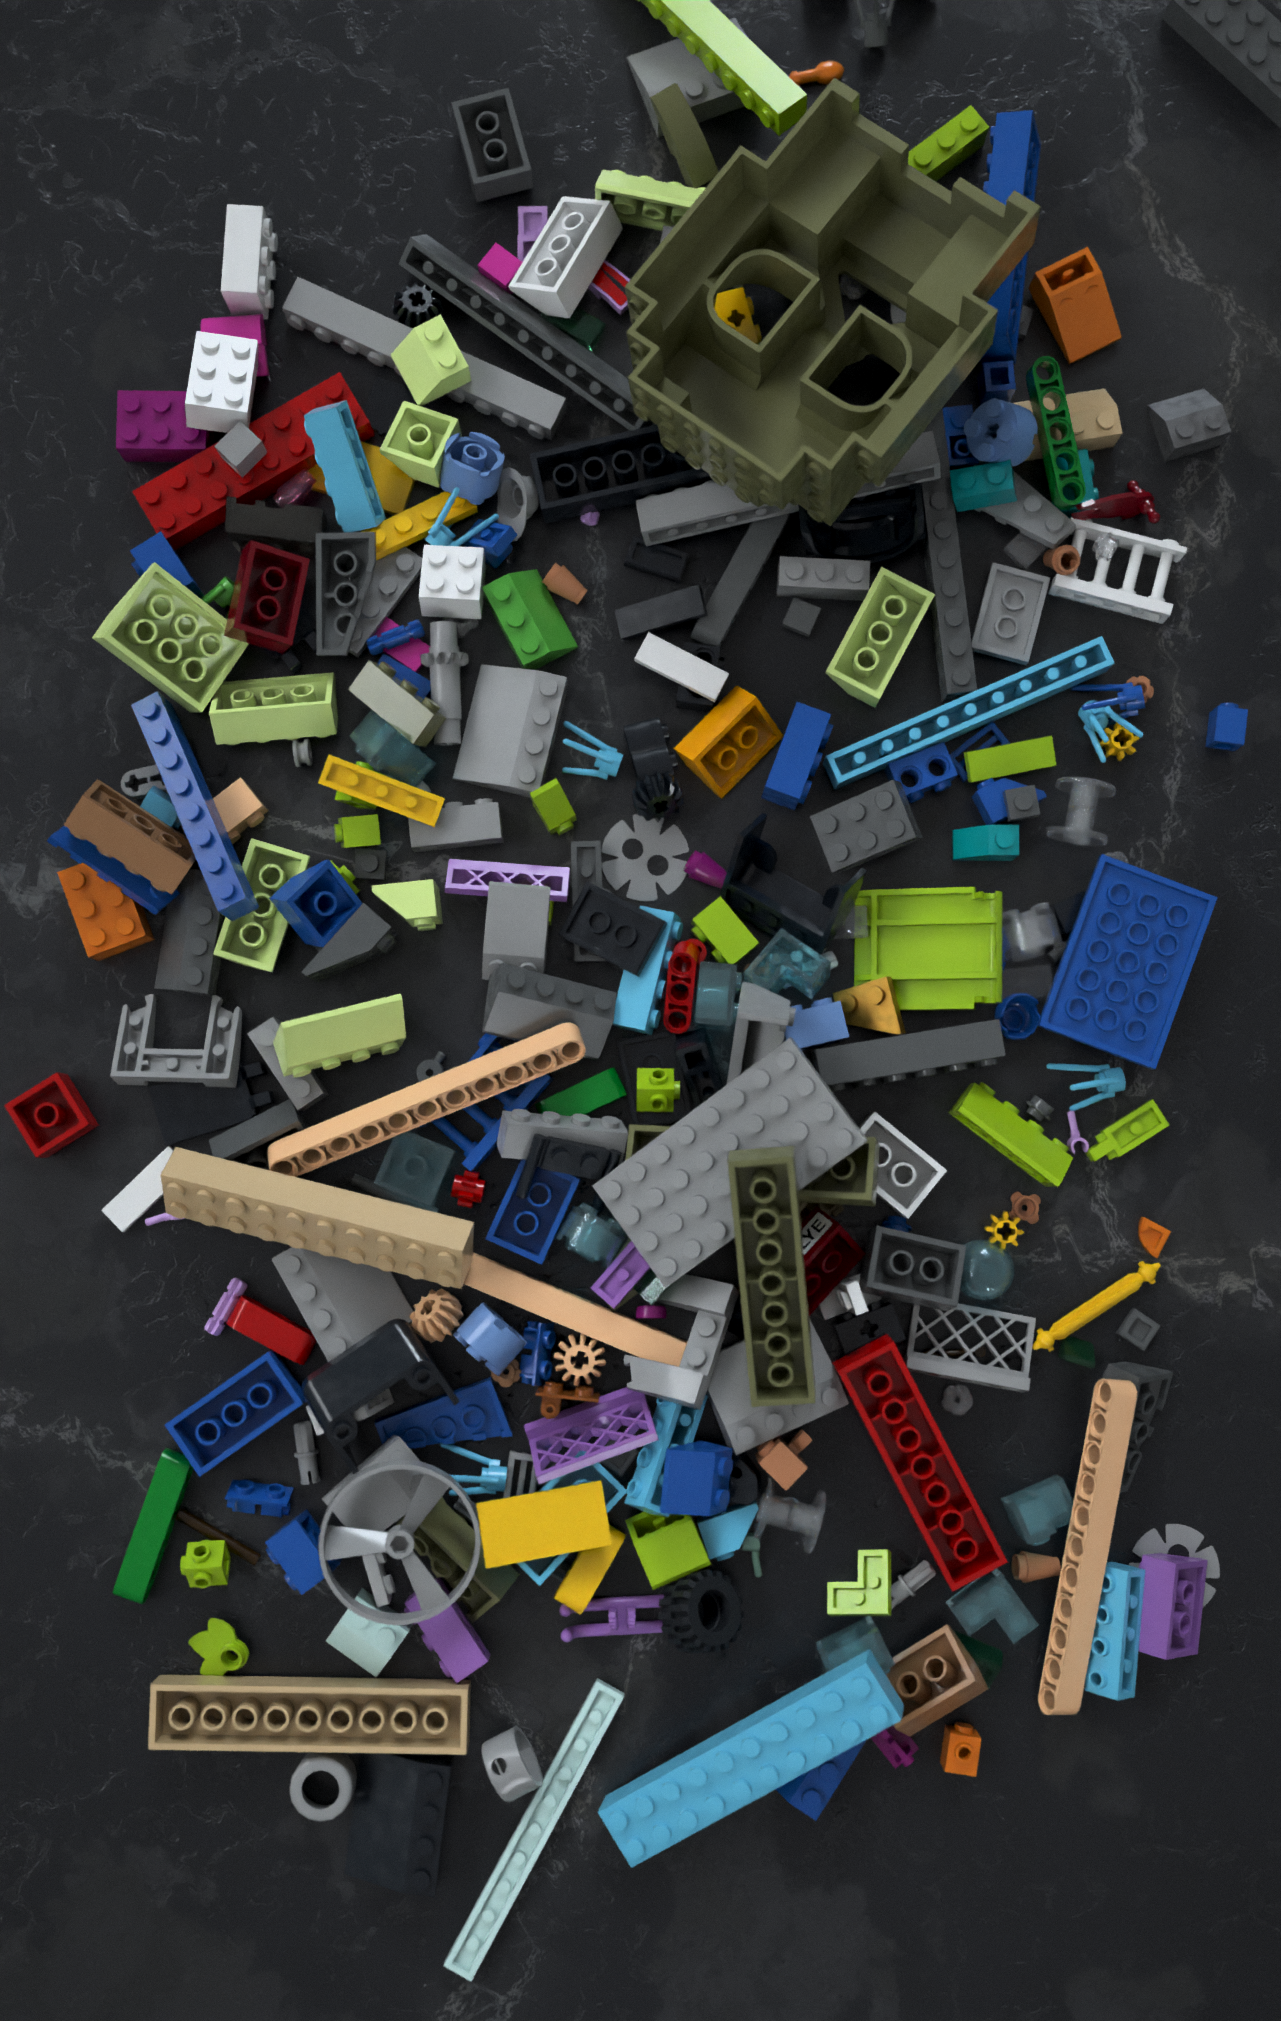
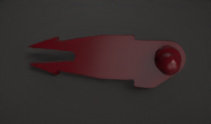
M1131 480L1127 483V489L1130 492L1085 501L1075 506L1078 510L1086 511L1071 514L1074 519L1085 521L1087 518L1121 517V519H1127L1139 513L1147 515L1149 521L1153 524L1158 523L1160 520V514L1154 509L1153 495L1144 489H1140L1136 480Z

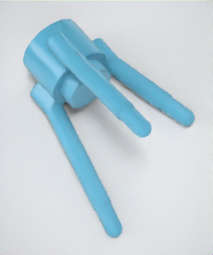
M455 487L436 522L429 529V535L425 540L430 545L460 546L491 525V523L499 518V515H492L456 541H453L456 535L450 530L452 525L446 527L443 521L460 492V489Z
M1090 700V701L1086 702L1085 704H1089V703H1093V702H1097V701H1096V700ZM1081 706L1078 716L1085 724L1083 728L1088 733L1102 763L1106 762V757L1095 731L1103 742L1107 743L1109 738L1103 729L1108 725V718L1113 719L1139 738L1144 735L1143 732L1116 714L1110 706L1090 710H1082Z
M565 721L563 725L597 746L600 750L596 751L569 739H564L563 743L595 757L594 766L598 767L599 770L564 767L562 772L574 775L595 776L607 780L608 775L616 777L624 754L618 753L616 748L606 745L579 727Z
M1048 1063L1046 1066L1048 1069L1099 1072L1095 1074V1080L1070 1085V1090L1072 1091L1096 1087L1099 1092L1102 1091V1093L1070 1106V1111L1078 1110L1106 1098L1115 1097V1092L1125 1090V1076L1120 1067L1110 1068L1109 1064L1098 1066Z
M440 1443L442 1448L489 1466L488 1468L482 1467L481 1476L450 1475L457 1482L480 1483L482 1487L463 1488L467 1495L496 1494V1491L504 1492L507 1467L500 1466V1460L489 1459L456 1445H442ZM454 1490L449 1491L450 1496H457Z

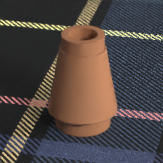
M1063 545L1047 550L1043 555V562L1058 574L1066 576L1072 574L1079 567L1080 555L1075 547Z
M557 563L552 566L542 581L543 584L548 586L547 590L577 605L588 591L564 565L561 567Z
M1021 1551L1019 1554H1014L1011 1561L1014 1579L1021 1580L1023 1583L1060 1575L1061 1566L1058 1557Z

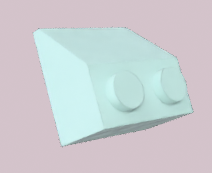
M363 1588L355 1598L356 1601L371 1609L387 1613H397L387 1605L377 1608L374 1596ZM347 1609L326 1639V1642L377 1677L408 1634L412 1624L387 1625L377 1623Z

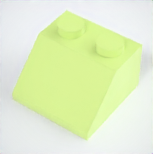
M441 314L413 328L391 353L397 369L416 404L419 406H424L471 382L469 366Z
M403 401L379 449L380 453L412 479L439 488L446 441L457 433H460V437H462L459 420Z
M433 879L372 885V892L377 898L412 927H417L418 931L436 929V924H443L440 890Z

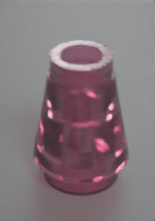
M303 468L276 488L277 493L273 498L282 509L291 514L294 510H299L317 480L309 471Z

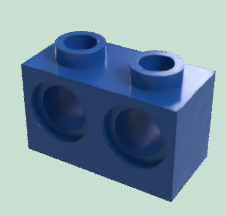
M944 742L891 762L884 770L889 781L896 780L901 782V776L904 774L911 775L915 779V786L907 787L901 782L909 803L922 799L924 797L923 793L934 789L935 793L951 787V782L958 775ZM935 763L940 765L943 775L935 776L931 774L929 764Z

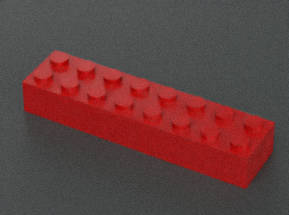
M339 372L249 424V429L263 442L267 454L243 477L220 457L214 447L217 444L215 443L132 492L156 533L161 531L173 549L177 550L291 484L290 480L318 465L315 460V448L312 439L307 435L304 427V415L311 410L347 400L360 441L364 442L375 434L370 421Z
M885 1334L832 1362L952 1592L1008 1563L902 1356L889 1335Z

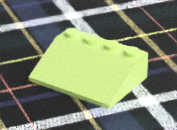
M155 562L151 564L112 609L92 637L186 710L196 713L203 712L249 645V643L224 636L227 619Z

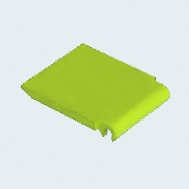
M975 887L859 891L855 902L854 986L886 976L891 977L900 1011L976 1010V1004L1002 1003V892H976Z

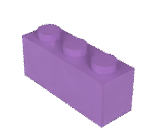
M437 1577L434 1578L440 1585V1587L443 1589V1591L448 1595L450 1591L448 1590L442 1579ZM415 1592L408 1596L405 1601V1613L422 1610ZM456 1601L438 1615L418 1622L424 1633L422 1639L430 1651H436L441 1659L439 1665L448 1678L452 1676L456 1683L488 1662L490 1657L488 1649Z

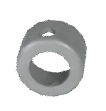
M514 1726L482 1744L481 1753L486 1772L502 1800L508 1803L543 1785L541 1768L535 1752L526 1735L518 1726ZM494 1762L500 1772V1775L496 1774L493 1771L492 1766Z
M309 1752L303 1757L292 1775L289 1788L291 1801L300 1814L307 1819L321 1822L334 1819L345 1810L355 1792L357 1781L356 1767L349 1755L346 1753ZM326 1771L336 1778L339 1785V1795L333 1804L327 1806L316 1804L305 1795L302 1790L303 1782L312 1772Z

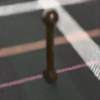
M981 1346L972 1354L981 1358L985 1356L986 1348ZM927 1348V1349L923 1350L922 1353H925V1354H926V1353H928L931 1349H928V1348ZM963 1349L944 1350L947 1356H962L965 1353ZM935 1351L933 1354H931L935 1356H941L938 1351Z

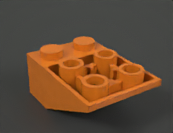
M1088 247L1035 272L1028 289L1069 364L1122 338L1103 274Z

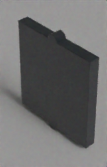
M376 377L363 411L370 421L373 431L378 432L379 436L387 435L403 401L416 404L409 389L404 387L401 382L396 384Z

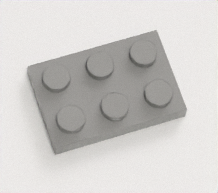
M993 562L990 567L971 639L972 651L1027 665L1050 577Z

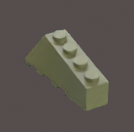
M441 1497L414 1531V1548L420 1556H428L431 1560L432 1572L437 1578L444 1577L452 1587L450 1591L452 1592L460 1583L470 1565L475 1546V1531ZM405 1515L397 1522L396 1525H402ZM481 1536L480 1554L475 1573L465 1591L456 1600L457 1603L462 1600L469 1609L466 1615L472 1623L500 1601L520 1575L511 1564L486 1569Z

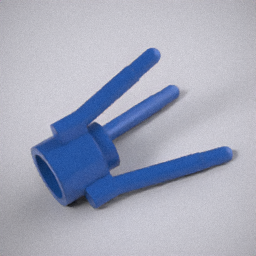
M1132 682L1126 684H1084L1070 688L1072 691H1123L1118 692V697L1084 704L1082 705V710L1119 704L1120 710H1127L1118 714L1125 719L1139 715L1138 709L1145 708L1142 686H1133ZM1111 718L1108 719L1109 722L1106 727L1115 724L1116 721Z

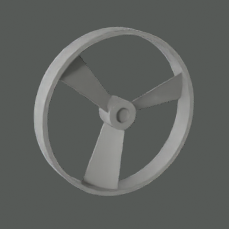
M399 1459L384 1461L371 1465L353 1475L341 1486L330 1501L319 1535L321 1568L335 1596L357 1615L387 1625L418 1623L438 1615L451 1606L469 1585L475 1573L480 1554L478 1517L465 1490L443 1470L415 1460ZM398 1469L424 1473L402 1525L393 1526L388 1532L327 1525L329 1517L339 1500L348 1490L363 1479L380 1472ZM450 1487L462 1499L469 1511L474 1525L475 1546L470 1565L464 1577L454 1590L447 1595L413 1549L414 1531ZM387 1552L395 1559H401L422 1610L409 1613H387L371 1609L359 1603L339 1585L330 1569L328 1560Z

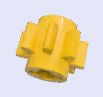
M1117 722L1113 726V731L1107 727L1104 729L1109 741L1105 743L1102 740L1100 745L1107 751L1106 758L1113 755L1117 756L1118 761H1121L1125 756L1124 751L1128 755L1135 753L1136 750L1131 745L1138 741L1139 737L1134 736L1133 733L1121 727ZM1117 737L1118 741H1123L1124 744L1121 746L1120 742H1114V738Z
M1003 1211L1001 1218L991 1214L990 1217L993 1221L991 1226L984 1227L986 1231L991 1232L993 1235L989 1238L988 1242L993 1244L997 1240L1000 1241L999 1246L1002 1250H1005L1006 1243L1011 1242L1013 1245L1018 1246L1015 1240L1017 1234H1024L1023 1230L1016 1227L1020 1219L1014 1217L1010 1221L1007 1211ZM1006 1223V1226L1011 1228V1232L1005 1233L1004 1238H1002V1235L997 1232V1228H1002L1003 1224Z

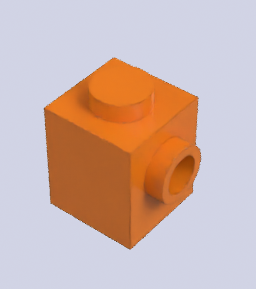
M955 1722L954 1726L945 1724L940 1764L945 1772L976 1777L982 1738L977 1730L973 1729L972 1725L963 1722Z

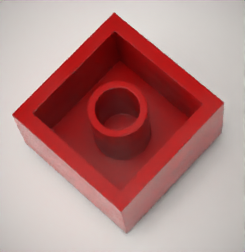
M56 1072L4 1105L36 1158H48L99 1126L69 1075Z

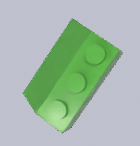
M537 569L508 573L482 587L484 598L522 669L536 670L578 648L547 587L542 583L543 580Z

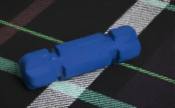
M414 620L409 622L406 627L401 625L381 633V637H377V635L370 637L366 640V644L370 653L377 655L382 653L384 648L389 650L410 642V638L415 640L423 637L425 631L421 622Z

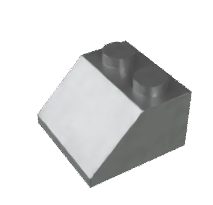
M1204 388L1150 404L1146 407L1165 462L1219 446L1231 433L1222 404Z

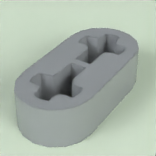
M156 764L128 771L121 779L123 792L133 799H144L153 785L168 793L162 781H153L154 779L161 778ZM134 778H137L140 782L148 781L146 784L139 785V791L137 792L129 788V785L134 783Z

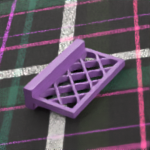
M627 1387L600 1396L599 1403L587 1401L560 1411L553 1419L544 1417L524 1425L539 1484L659 1440L645 1394L629 1390ZM622 1425L628 1426L624 1433L617 1432ZM638 1429L649 1430L640 1435H634ZM592 1436L599 1437L594 1444L587 1443ZM609 1440L616 1441L613 1445L605 1447ZM563 1447L570 1448L564 1455L558 1454ZM579 1451L586 1452L585 1455L575 1458ZM550 1462L556 1463L555 1466L544 1470Z

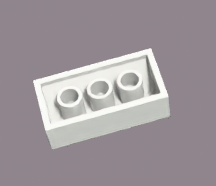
M562 196L508 286L510 290L545 315L570 318L623 229L611 201Z

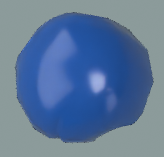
M1016 993L1008 995L1002 999V1003H998L995 1008L994 1020L999 1019L1001 1032L1004 1037L1010 1040L1026 1039L1035 1032L1040 1018L1037 1009L1039 1002L1036 998L1028 993Z

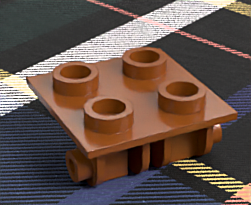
M546 1381L545 1385L539 1386L536 1391V1396H542L541 1413L547 1419H553L559 1414L562 1399L599 1403L600 1392H594L593 1386L579 1385L576 1386L575 1390L564 1389L563 1383Z

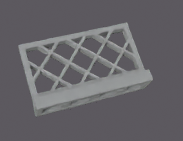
M958 1304L957 1307L948 1310L944 1314L941 1310L934 1309L939 1317L926 1326L919 1317L920 1305H912L906 1353L903 1358L909 1372L1020 1393L1029 1391L1031 1378L1028 1377L1036 1318ZM954 1310L961 1311L969 1321L967 1325L957 1332L946 1318ZM970 1313L977 1314L979 1316L973 1319ZM984 1316L992 1317L999 1326V1329L988 1337L985 1336L976 1323ZM1000 1319L1009 1320V1322L1003 1324ZM942 1320L952 1335L939 1344L929 1331V1328ZM1014 1322L1027 1324L1026 1337L1018 1343L1007 1330V1327ZM918 1323L922 1330L916 1333ZM972 1325L982 1341L969 1350L959 1334ZM1002 1331L1012 1344V1347L999 1355L989 1340ZM925 1332L935 1348L926 1354L914 1352L915 1338ZM953 1338L956 1339L965 1352L957 1359L949 1358L942 1349V1346ZM1025 1342L1023 1352V1350L1020 1348V1345ZM983 1344L988 1347L995 1357L987 1365L979 1364L972 1354ZM938 1350L941 1356H935L931 1354ZM1016 1350L1022 1358L1021 1371L1010 1370L1002 1358ZM968 1356L972 1362L962 1360ZM998 1362L1002 1368L994 1367L993 1365Z

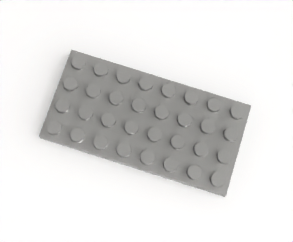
M791 1037L595 1183L593 1188L666 1288L735 1238L727 1162L730 1150L794 1146L799 1191L868 1140Z

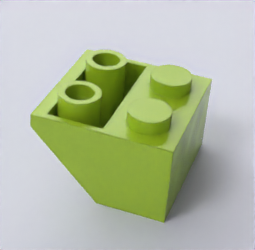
M642 1512L625 1520L653 1590L711 1565L692 1515L670 1514L669 1517Z

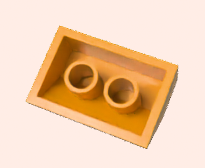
M736 685L674 747V750L687 767L722 799L784 735L758 698Z

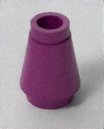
M696 850L691 854L683 869L684 872L689 874V878L718 887L719 889H722L727 873L725 869L704 851L700 853Z

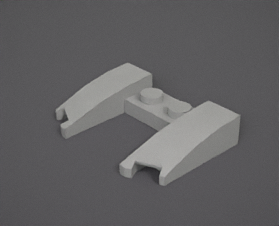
M154 994L144 996L147 1005L136 1011L131 1012L127 1004L123 1005L110 1077L118 1085L148 1086V1081L204 1083L206 1087L236 1088L242 1029V1010L240 1007L237 1006L234 1009V1013L221 1007L223 1003L221 997L212 995L204 1050L153 1048L157 997Z
M684 1274L666 1288L661 1284L655 1292L650 1289L645 1296L647 1299L697 1312L679 1367L635 1356H624V1365L626 1367L630 1366L632 1382L627 1383V1388L701 1410L739 1295L736 1287L732 1284Z

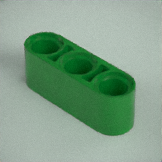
M615 1067L536 1103L535 1107L539 1114L545 1111H552L564 1116H573V1114L587 1115L626 1096L627 1093Z

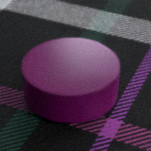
M637 1306L636 1319H667V1308L665 1306Z

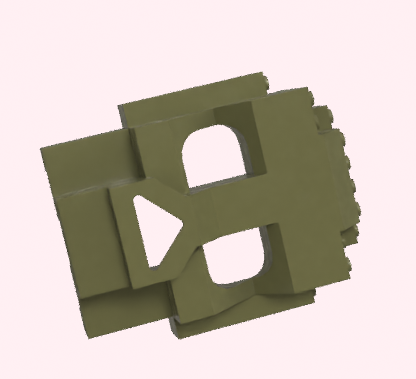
M836 78L829 83L767 161L740 146L625 286L630 321L633 324L626 334L633 366V372L628 377L635 414L646 422L650 420L658 425L661 444L672 453L677 451L685 457V460L697 470L703 469L709 473L715 483L720 486L726 485L734 490L735 495L745 503L751 502L757 507L764 504L769 506L775 505L781 510L788 503L792 505L799 504L807 510L817 522L824 521L830 526L865 482H872L880 487L992 346L998 310L987 302L1034 244L1041 206L1015 190L1008 197L1006 205L961 177L952 186V191L913 168L908 164L909 144L859 114L860 93ZM847 274L906 312V321L889 324L859 305L845 323L839 276ZM746 283L758 284L781 293L793 301V303L762 342L757 345L718 317L714 309L718 292L736 285ZM869 354H874L900 373L884 396L872 405H851L826 391L845 366L863 360Z

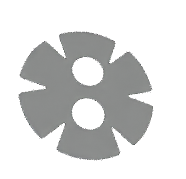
M635 814L633 815L635 833L624 820L619 821L611 828L604 839L601 852L618 858L602 862V870L606 879L615 890H618L627 881L631 880L626 895L627 898L637 901H654L658 899L656 882L667 895L680 886L687 874L683 871L687 861L673 858V856L689 852V848L684 835L675 824L660 835L664 818H661L659 822L654 818L646 821L643 816ZM629 839H637L643 845L642 855L634 860L626 858L622 852L624 842ZM661 855L667 859L668 869L663 875L655 876L649 872L647 863L652 856Z
M1166 1524V1543H1164L1157 1530L1153 1528L1139 1539L1132 1550L1133 1553L1142 1558V1555L1168 1554V1550L1173 1545L1180 1544L1187 1548L1189 1557L1208 1560L1206 1578L1220 1577L1219 1560L1214 1547L1209 1546L1195 1552L1204 1539V1535L1186 1525ZM1129 1563V1566L1139 1568L1140 1563ZM1206 1582L1203 1607L1216 1592V1589Z

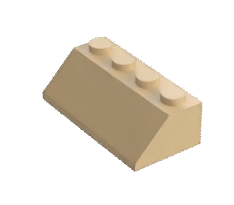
M1103 388L1066 394L1077 450L1087 449L1091 451L1114 447L1123 433L1117 404L1108 392ZM1043 398L1044 406L1049 410H1055L1054 401L1050 398ZM1030 400L1013 403L1029 409L1033 414ZM1050 428L1051 437L1055 440H1061V432L1057 428ZM1034 434L1032 444L1035 446L1025 461L1043 458L1038 434Z

